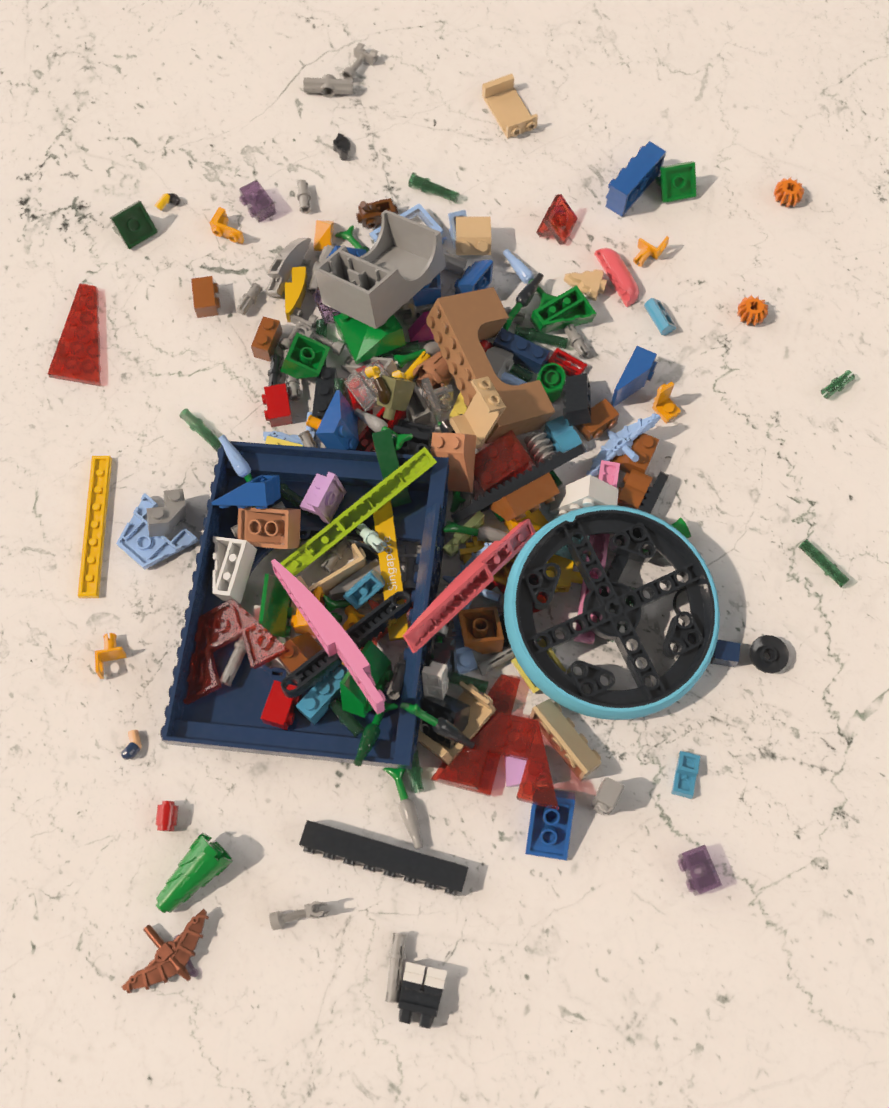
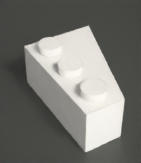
M588 475L559 488L560 493L554 496L555 500L551 502L550 512L559 517L584 507L597 505L617 506L619 489L592 475Z
M213 536V542L215 543V553H213V559L215 560L213 594L223 601L241 604L257 549L247 540Z

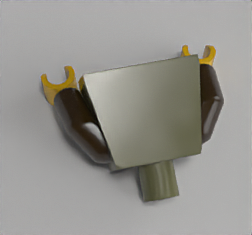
M374 366L365 369L368 378L374 377L373 382L378 390L376 403L379 406L385 407L383 418L394 420L396 410L405 411L407 409L416 383L406 380V374L400 370L392 372V376L381 375L379 377V367Z

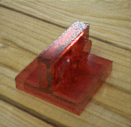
M562 194L555 195L536 232L539 237L553 235L559 245L566 244L578 219Z

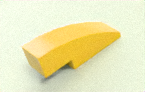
M292 267V282H285V314L287 323L291 322L290 315L293 314L296 307L300 308L305 298L308 280L306 267Z

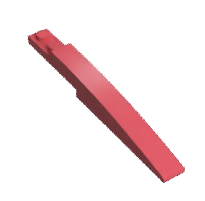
M523 519L500 541H494L441 592L411 625L403 637L413 653H416L494 580L493 575L524 547L527 541L536 533L530 519Z

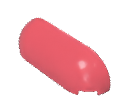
M601 248L596 250L595 256L625 306H631L638 299L639 288L624 261L613 249Z

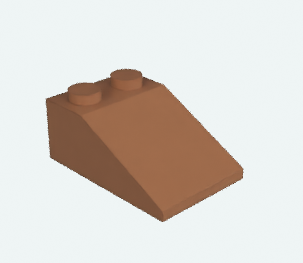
M432 432V456L449 458V491L473 492L476 435Z
M255 507L238 508V539L247 540L254 547L300 548L301 509L273 507L256 509Z

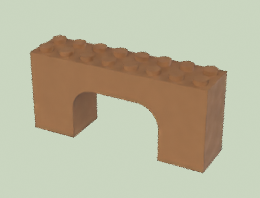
M494 287L438 298L426 318L427 325L434 335L435 342L438 343L442 357L445 358L448 364L449 371L456 381V386L463 396L465 405L468 407L476 394L471 381L489 377L506 406L486 439L485 444L539 430L555 413L540 380L520 385H509L502 382L496 376L482 348L480 341L496 337L509 318Z

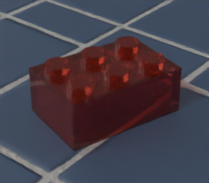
M510 430L475 454L474 477L484 492L490 493V489L493 487L496 489L497 485H503V482L506 480L510 482V478L513 476L516 478L517 474H523L524 470H529L535 464L513 431Z

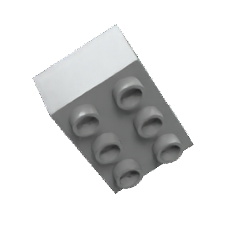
M388 210L381 213L382 223L379 236L373 247L366 254L356 257L349 254L346 246L342 245L314 269L324 305L375 329L385 324L389 317L403 305L407 304L425 285L431 283L433 278L446 268L441 232Z

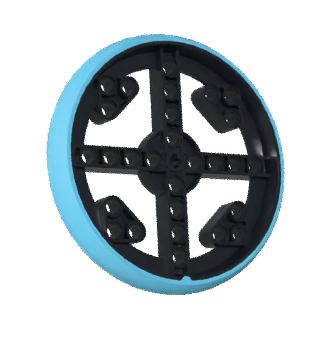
M597 505L584 507L561 515L543 526L527 541L516 557L507 579L504 595V621L511 649L525 674L535 686L558 704L571 711L598 719L627 720L640 718L669 707L690 691L701 678L714 654L720 627L718 595L711 573L699 552L684 535L664 520L644 511L625 506ZM633 531L639 533L640 538L634 537ZM615 534L609 541L610 550L641 563L648 562L656 554L657 550L669 561L675 571L634 590L623 583L610 582L587 536ZM572 537H577L580 540V544L574 543ZM620 539L623 542V546L617 545L615 540ZM567 546L589 590L584 599L583 613L537 634L532 607L543 610L550 604L561 575L559 565L547 562L557 551ZM642 549H646L649 552V556L644 555ZM582 554H585L589 557L588 562L584 561L581 558ZM546 570H552L555 577H549L546 574ZM590 572H595L598 575V579H593L590 576ZM677 575L682 576L684 583L678 581ZM528 578H535L537 585L530 584ZM660 583L666 585L667 591L661 589ZM685 588L689 600L690 613L682 611L671 619L663 644L664 655L668 658L678 657V659L667 672L659 677L635 631L640 622L641 608ZM599 589L605 590L607 597L601 596ZM643 591H647L650 594V599L643 596ZM537 596H544L546 603L539 602ZM625 599H630L633 602V607L628 606ZM609 609H614L615 612H609ZM592 614L598 617V623L591 620L590 616ZM678 618H682L685 621V626L679 624ZM574 622L581 625V631L573 628ZM617 624L624 626V633L617 629ZM555 631H561L564 639L557 638ZM592 631L601 638L615 641L638 688L618 691L608 690L615 684V675L609 670L580 660L572 663L568 667L566 674L553 662L547 651ZM688 635L694 638V644L688 641ZM537 639L545 640L546 647H540ZM627 642H631L633 644V651L627 648ZM671 643L677 646V652L671 650ZM636 660H640L643 663L642 669L636 666ZM573 667H579L582 674L580 676L576 675ZM601 676H604L608 679L607 686L601 683ZM645 678H649L652 681V687H648L645 684ZM584 684L590 687V694L584 693L582 689Z

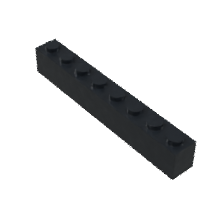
M309 820L306 821L299 843L303 848V852L315 855V852L323 853V858L335 861V858L343 859L344 864L353 867L357 863L363 865L364 870L374 873L376 869L384 871V876L394 879L396 875L404 877V882L416 885V881L424 883V887L436 891L438 887L445 889V894L455 897L457 893L462 894L469 868Z

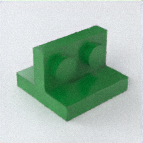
M694 161L660 167L661 176L655 177L656 185L661 187L662 202L666 203L696 197V165Z

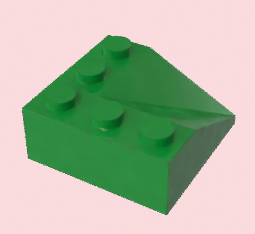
M343 313L334 316L337 332L356 364L406 345L403 328L394 314L387 319L385 324L377 329Z

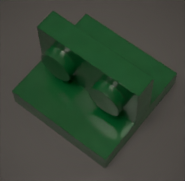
M140 200L109 217L114 225L112 228L115 234L122 238L127 249L133 248L158 233Z

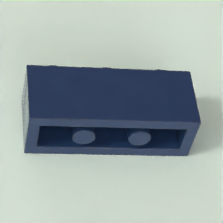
M504 328L500 330L493 341V346L514 353L512 360H514L515 364L537 375L548 362L549 350Z

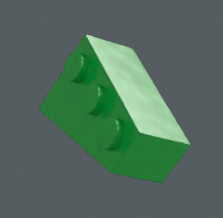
M576 285L532 312L530 321L538 333L541 334L564 329L567 325L570 327L569 324L578 326L591 323L597 313Z

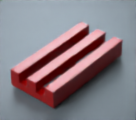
M556 348L547 364L557 363L568 376L583 374L584 370L587 369V364L559 348Z

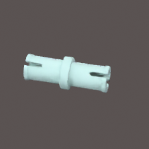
M364 523L357 526L356 533L363 538L367 545L372 546L378 553L385 550L386 542L379 538L377 532L370 530Z

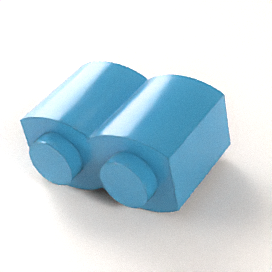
M563 415L545 423L543 432L547 434L546 439L549 438L553 443V451L565 453L582 443L573 426H569L568 419H564Z

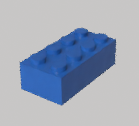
M650 141L645 146H642L638 154L630 159L626 168L623 167L620 170L618 177L610 181L605 207L623 217L654 182L655 177L660 175V167L663 166L666 151Z

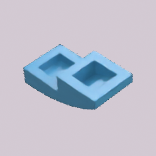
M680 751L671 794L692 799L695 780L699 770V755Z

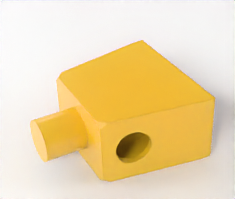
M553 555L547 563H556L561 569V575L554 593L569 592L571 582L582 584L583 578L580 572L573 571V560ZM546 570V574L549 577H555L552 570Z

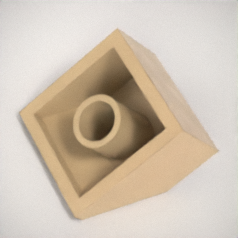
M456 216V255H491L490 216Z

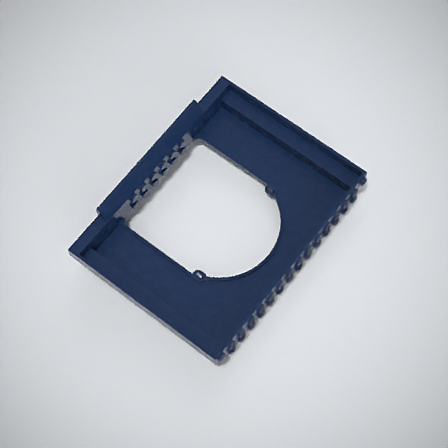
M229 441L251 468L250 474L253 479L260 475H279L281 498L267 507H272L282 501L285 508L301 509L300 504L316 474L327 476L328 472L336 474L346 490V494L331 520L332 522L383 481L376 452ZM221 444L217 451L218 464L214 466V482H211L210 486L211 498L207 501L208 513L207 517H204L203 520L204 533L200 536L199 541L201 548L200 552L196 555L197 567L196 571L192 574L193 587L188 594L189 607L186 608L184 614L186 622L185 626L181 629V646L177 649V666L173 668L174 681L173 685L169 688L170 701L169 705L165 708V725L162 726L160 732L162 741L168 745L354 764L363 731L368 724L372 723L376 715L374 709L369 711L365 718L342 709V699L340 697L315 725L300 713L297 707H295L293 712L295 713L292 725L288 726L287 730L265 724L260 718L274 680L282 682L287 676V671L284 668L277 667L270 669L253 654L251 649L245 653L232 681V685L227 686L219 682L235 649L234 644L238 642L243 631L240 621L241 604L223 601L213 594V570H215V560L213 559L215 543L213 542V536L238 539L235 538L231 527L238 524V508L233 505L229 508H219V505H212L211 502L247 483L244 477H239L235 472ZM397 454L400 466L414 455ZM433 457L437 463L408 485L412 499L411 503L394 508L392 505L396 540L421 542L422 545L421 553H417L416 558L418 572L415 571L414 573L416 590H412L411 602H413V609L409 611L411 625L436 599L440 583L446 535L443 532V528L445 527L449 494L448 476L450 464L447 457ZM301 509L300 541L309 539L311 532H320L328 523L323 522L319 515ZM371 515L363 523L370 530L375 531L374 516ZM356 527L353 531H351L348 535H346V536L361 537L360 535H358V534L356 533V529H358L357 527ZM255 547L257 551L249 577L260 561L276 548ZM433 637L416 653H413L409 646L404 649L406 668L400 696L398 699L389 698L387 695L388 688H384L383 692L386 699L385 702L395 703L398 705V708L384 714L379 725V738L365 757L362 765L412 770L413 756L417 750L420 718L402 709L401 703L418 704L421 709L423 708L425 695L423 691L422 670L424 666L429 667ZM311 686L305 692L302 693V698L313 688V686Z

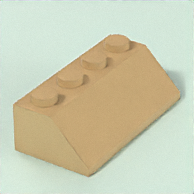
M548 699L532 708L529 718L577 778L582 781L601 765L600 755L596 750L589 748L585 736L577 733L574 729V723L570 718L564 717L561 713L562 709L557 702H552L551 699Z

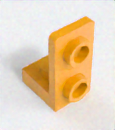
M219 207L209 222L212 233L218 237L227 238L234 243L243 244L242 232L227 226L228 217L226 210Z
M672 381L667 385H661L657 389V395L652 409L661 416L665 423L671 421L681 412L670 399L674 387Z

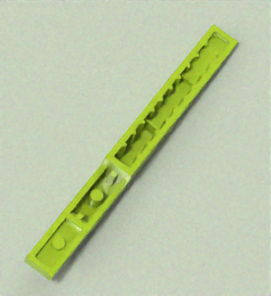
M424 447L280 564L295 577L425 473L437 461Z

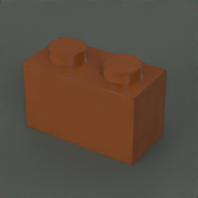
M213 276L191 278L194 310L197 318L217 316L218 308H221L220 299L216 296V293H219L218 283H214Z
M263 316L251 344L255 358L271 361L270 357L274 355L283 333L279 320Z
M605 398L591 408V423L575 425V427L589 442L592 439H598L605 430L614 428L618 423L619 413Z

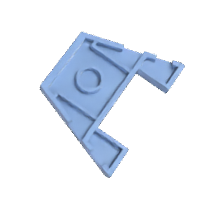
M146 493L141 497V502L135 508L132 519L127 523L116 543L120 549L144 570L198 541L197 537L186 528L171 541L164 535L149 537L148 524L145 520L147 518L146 508L158 507V504Z

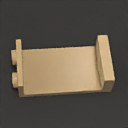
M512 73L482 84V97L507 139L537 128L538 115H530L514 88L515 78Z
M489 377L471 381L476 390L475 396L463 415L451 417L449 421L455 433L476 435V449L482 448L506 408Z
M353 543L351 548L354 561L309 588L301 576L296 578L311 593L319 586L322 587L324 595L328 596L330 590L368 564L365 559L366 554L361 547L357 548L355 543Z
M461 681L459 685L464 692L458 697V700L471 706L468 725L462 733L469 739H472L496 709L492 705L493 700L485 693L483 695L479 694V690L474 685H467ZM419 730V743L448 766L465 748V745L456 742L453 748L449 749L433 741Z

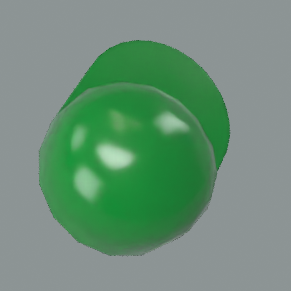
M557 363L545 364L537 377V380L541 381L551 403L560 397L566 378L564 369Z

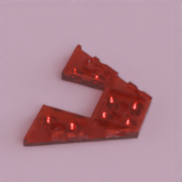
M230 599L199 616L198 631L195 636V641L197 642L196 650L192 654L191 672L187 679L189 687L187 697L183 702L189 705L221 688L213 652L238 638L243 637L250 665L254 669L289 652V649L237 601Z
M499 712L472 740L475 742V746L472 749L465 747L437 777L440 782L478 791L489 752L525 760L527 762L517 793V800L559 809L538 720Z

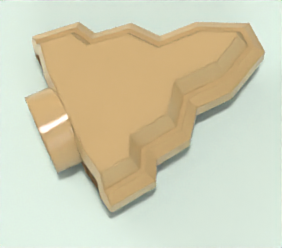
M598 269L585 271L582 274L576 272L567 273L564 277V281L572 287L577 285L588 299L596 301L599 293L604 294L607 280L603 279L604 270Z

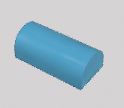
M650 298L644 305L645 309L661 335L671 333L676 329L675 324L661 301Z
M372 569L351 587L343 597L357 610L385 586V580L379 572Z

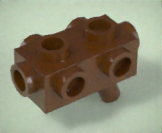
M391 198L371 203L362 201L358 205L359 213H356L358 224L362 223L363 228L373 229L377 224L382 223L381 213L388 210L398 214L396 204L393 205Z

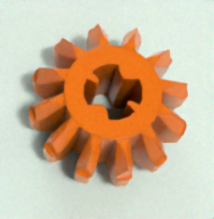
M791 177L788 180L783 178L781 182L777 183L774 190L775 201L780 202V206L785 204L787 208L790 205L794 207L799 203L804 194L802 183H797V179L794 181Z
M750 295L749 298L745 297L739 303L737 316L741 317V322L746 321L747 325L750 323L753 326L757 325V323L761 324L768 315V305L765 304V299L759 300V296L754 298Z

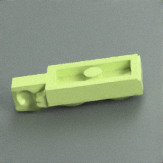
M478 511L463 526L479 529L484 525L485 515ZM455 533L453 538L443 547V551L450 557L458 553V546L461 543H467L471 535Z

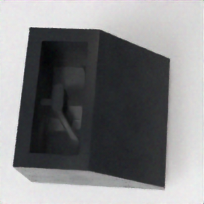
M445 694L443 700L430 696L424 697L422 710L435 718H445L463 732L468 725L471 706ZM421 719L420 731L433 741L449 749L453 748L456 742L435 733L432 725Z

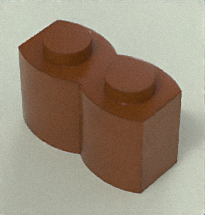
M633 468L630 473L626 472L622 480L625 485L623 488H618L617 505L638 509L653 477Z

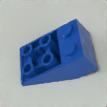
M260 475L211 503L212 505H219V508H229L233 505L239 509L248 508L249 506H255L256 509H265L268 505L274 504L276 500L281 498L279 475Z

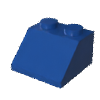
M475 261L472 266H468L462 278H458L454 284L455 295L486 289L492 282L493 261Z

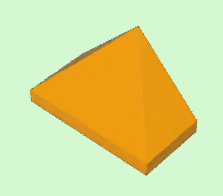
M316 220L314 251H322L324 246L327 245L332 246L334 221Z

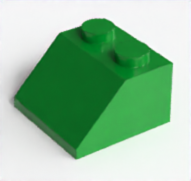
M297 332L280 371L296 379L318 377L330 347Z

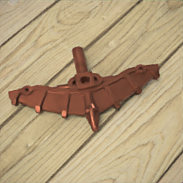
M202 909L196 916L192 917L186 924L184 931L173 941L164 942L150 924L147 925L143 931L158 948L155 958L144 969L130 976L129 980L121 988L127 991L128 994L132 993L133 989L145 987L148 990L150 985L162 981L165 984L168 982V978L176 974L190 981L191 977L186 965L191 956L195 957L196 953L194 950L199 938L204 936L201 933L205 919H209L207 911Z

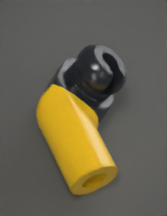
M165 193L155 206L162 211L167 204L179 205L181 199L175 193Z

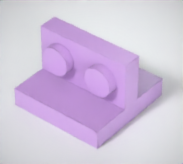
M328 472L327 476L316 474L300 507L302 510L319 515L323 522L330 524L346 494V490L336 474Z

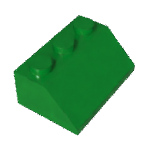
M265 574L258 632L263 642L285 643L287 642V637H291L289 619H292L294 608L291 607L292 599L279 579L270 574Z
M368 640L361 653L370 664L375 688L383 693L385 685L392 680L394 674L390 659L372 641ZM347 671L340 682L342 709L365 718L367 713L373 710V707L350 672Z

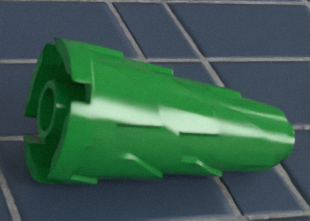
M201 833L189 847L190 850L178 864L179 867L165 883L166 886L156 898L158 902L156 907L162 913L174 911L232 863L231 856L217 841L209 843L212 839L209 835Z

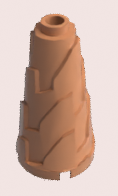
M441 350L413 370V377L416 374L418 377L415 380L416 383L430 396L433 393H436L435 397L441 395L453 379L445 358L442 357Z

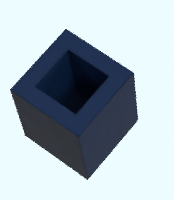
M717 640L711 664L735 667L739 663L741 643Z

